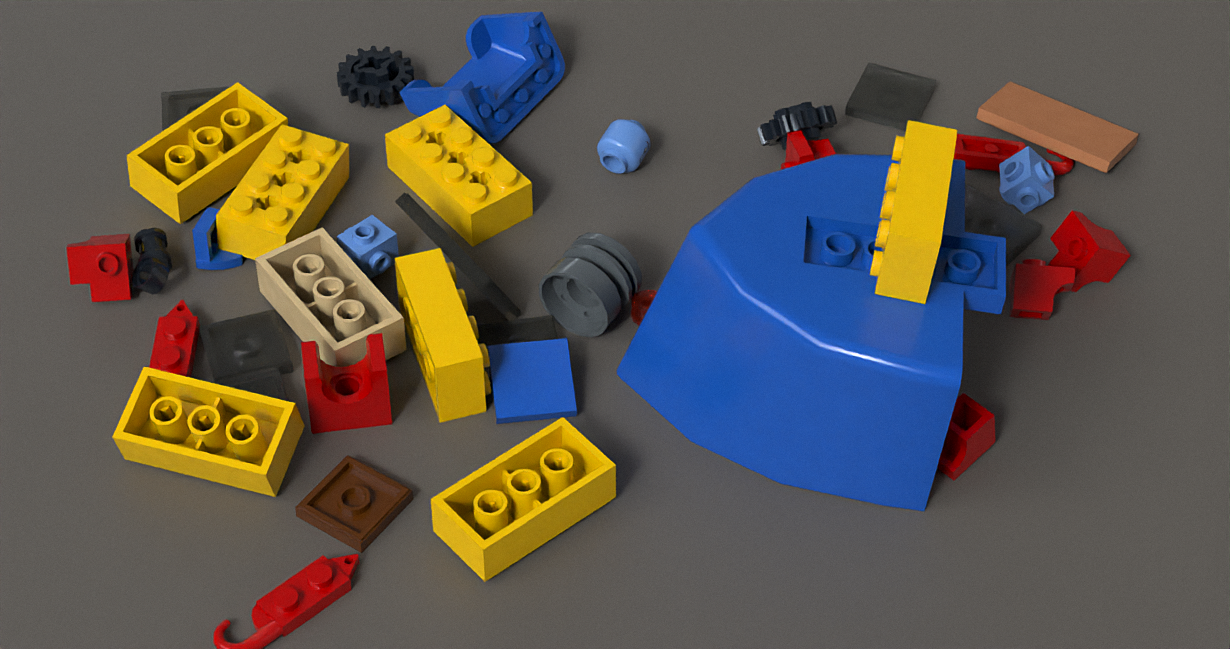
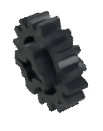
M371 46L368 51L359 48L357 49V56L347 54L346 62L338 64L337 82L341 95L348 96L351 104L360 100L361 107L364 108L369 103H374L376 108H380L381 103L385 102L391 106L394 105V98L402 99L399 92L409 82L414 80V67L411 66V59L409 57L403 58L402 51L400 50L393 54L390 53V47L388 46L382 51H377L376 46Z
M803 102L775 111L774 119L769 120L768 123L761 124L757 131L761 145L773 146L780 143L782 149L786 150L787 133L801 130L807 140L817 141L819 137H822L820 132H824V129L834 127L833 125L838 123L832 105H823L815 108L812 106V102Z

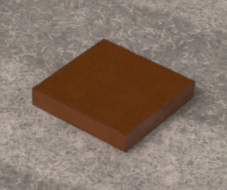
M347 455L295 507L296 517L363 553L413 501V491Z

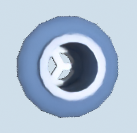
M618 119L609 125L597 144V153L600 157V162L607 170L616 174L630 173L638 168L649 151L651 142L642 124L635 120Z

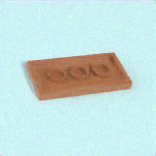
M1011 81L979 107L976 117L982 122L1104 173H1107L1136 145L1139 135Z

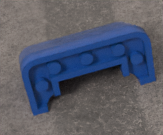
M542 11L481 15L470 25L466 34V44L472 58L442 87H432L426 80H413L409 82L399 92L408 110L414 115L421 117L446 105L487 143L501 141L564 75L565 62Z

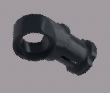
M152 227L139 231L134 237L135 250L140 254V258L133 272L132 283L134 287L154 295L165 286L169 272L172 269L170 254L166 251L168 246L166 233L159 228Z

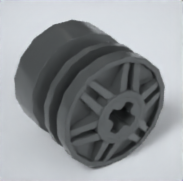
M588 232L578 236L571 247L565 251L562 258L556 261L538 284L539 297L544 309L563 328L579 336L595 337L607 329L620 310L637 293L642 285V273L636 259L618 241L601 233Z

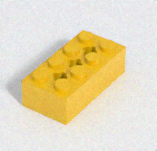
M237 82L127 154L130 187L176 222L182 224L236 187L281 124L288 126V118Z
M446 105L385 134L388 168L472 247L533 215L532 182Z
M908 120L904 137L896 135L891 160L898 161V164L891 163V166L888 168L884 188L886 194L884 193L879 217L882 220L879 222L875 246L881 247L882 251L874 250L869 274L877 277L875 294L921 304L926 303L942 240L958 131L956 129Z
M281 124L216 214L218 248L255 260V258L313 232L349 179V144Z
M441 248L395 258L399 312L404 317V326L439 422L486 412L485 395L491 394V385L484 368L490 366L489 355L485 344H478L476 340L479 338L474 316L467 317L468 305L463 288L456 289L457 276L453 263H446Z
M143 367L112 438L126 460L276 497L305 425L296 404L293 402Z
M561 417L431 498L433 531L486 582L616 498V464L564 417Z

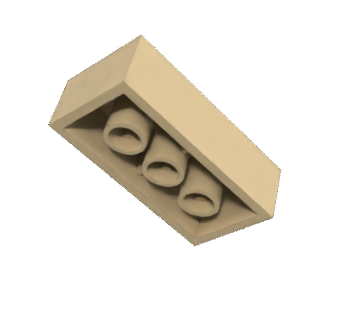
M323 227L255 258L260 292L303 342H317L320 359L326 364L335 367H346L361 361L367 354L366 338L369 334L382 333L386 360L406 351L404 317Z

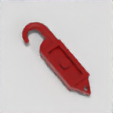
M957 134L953 159L965 160V169L968 170L984 169L1000 173L999 164L1027 146H1025L1024 142ZM1046 149L1047 153L1055 155L1062 160L1061 162L1045 160L1052 166L1054 176L1064 175L1072 170L1074 167L1073 159Z
M180 300L166 316L159 317L149 368L191 378L200 323L198 316L192 315L184 300Z
M352 554L330 559L322 555L256 601L251 617L257 632L239 643L228 642L224 634L231 622L228 619L223 620L213 633V643L216 648L263 649L281 635L286 637L352 590L351 579L359 564V555Z

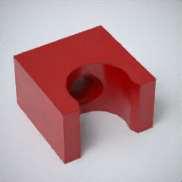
M382 333L369 334L366 338L367 354L356 364L346 367H335L321 360L319 345L316 341L301 342L312 434L392 425Z

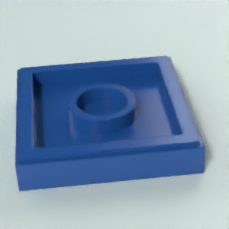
M567 338L488 346L496 424L577 416Z

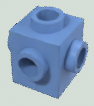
M1027 146L999 164L1000 194L1007 204H1013L1024 215L1036 207L1044 205L1049 199L1054 197L1053 179L1055 176L1052 166L1030 146Z
M374 215L346 229L337 236V244L369 280L394 265L395 258L399 257L397 234Z

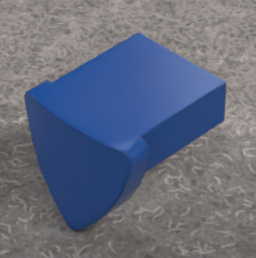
M207 207L192 230L196 268L224 270L243 265L242 255L218 248L216 214L220 209Z

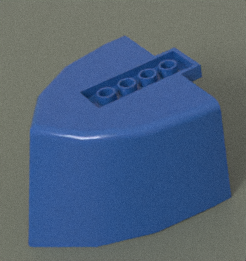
M833 154L751 179L690 228L616 370L617 375L691 442L780 484L883 506L925 511L961 385L963 370V309L1001 314L1006 299V238L965 232V160L953 159L942 240L926 303L921 304L875 294L877 277L869 274L874 250L882 251L881 247L875 246L879 222L882 220L879 217L884 193L886 194L884 188L888 168L891 166V163L898 164V161L891 160L892 155Z

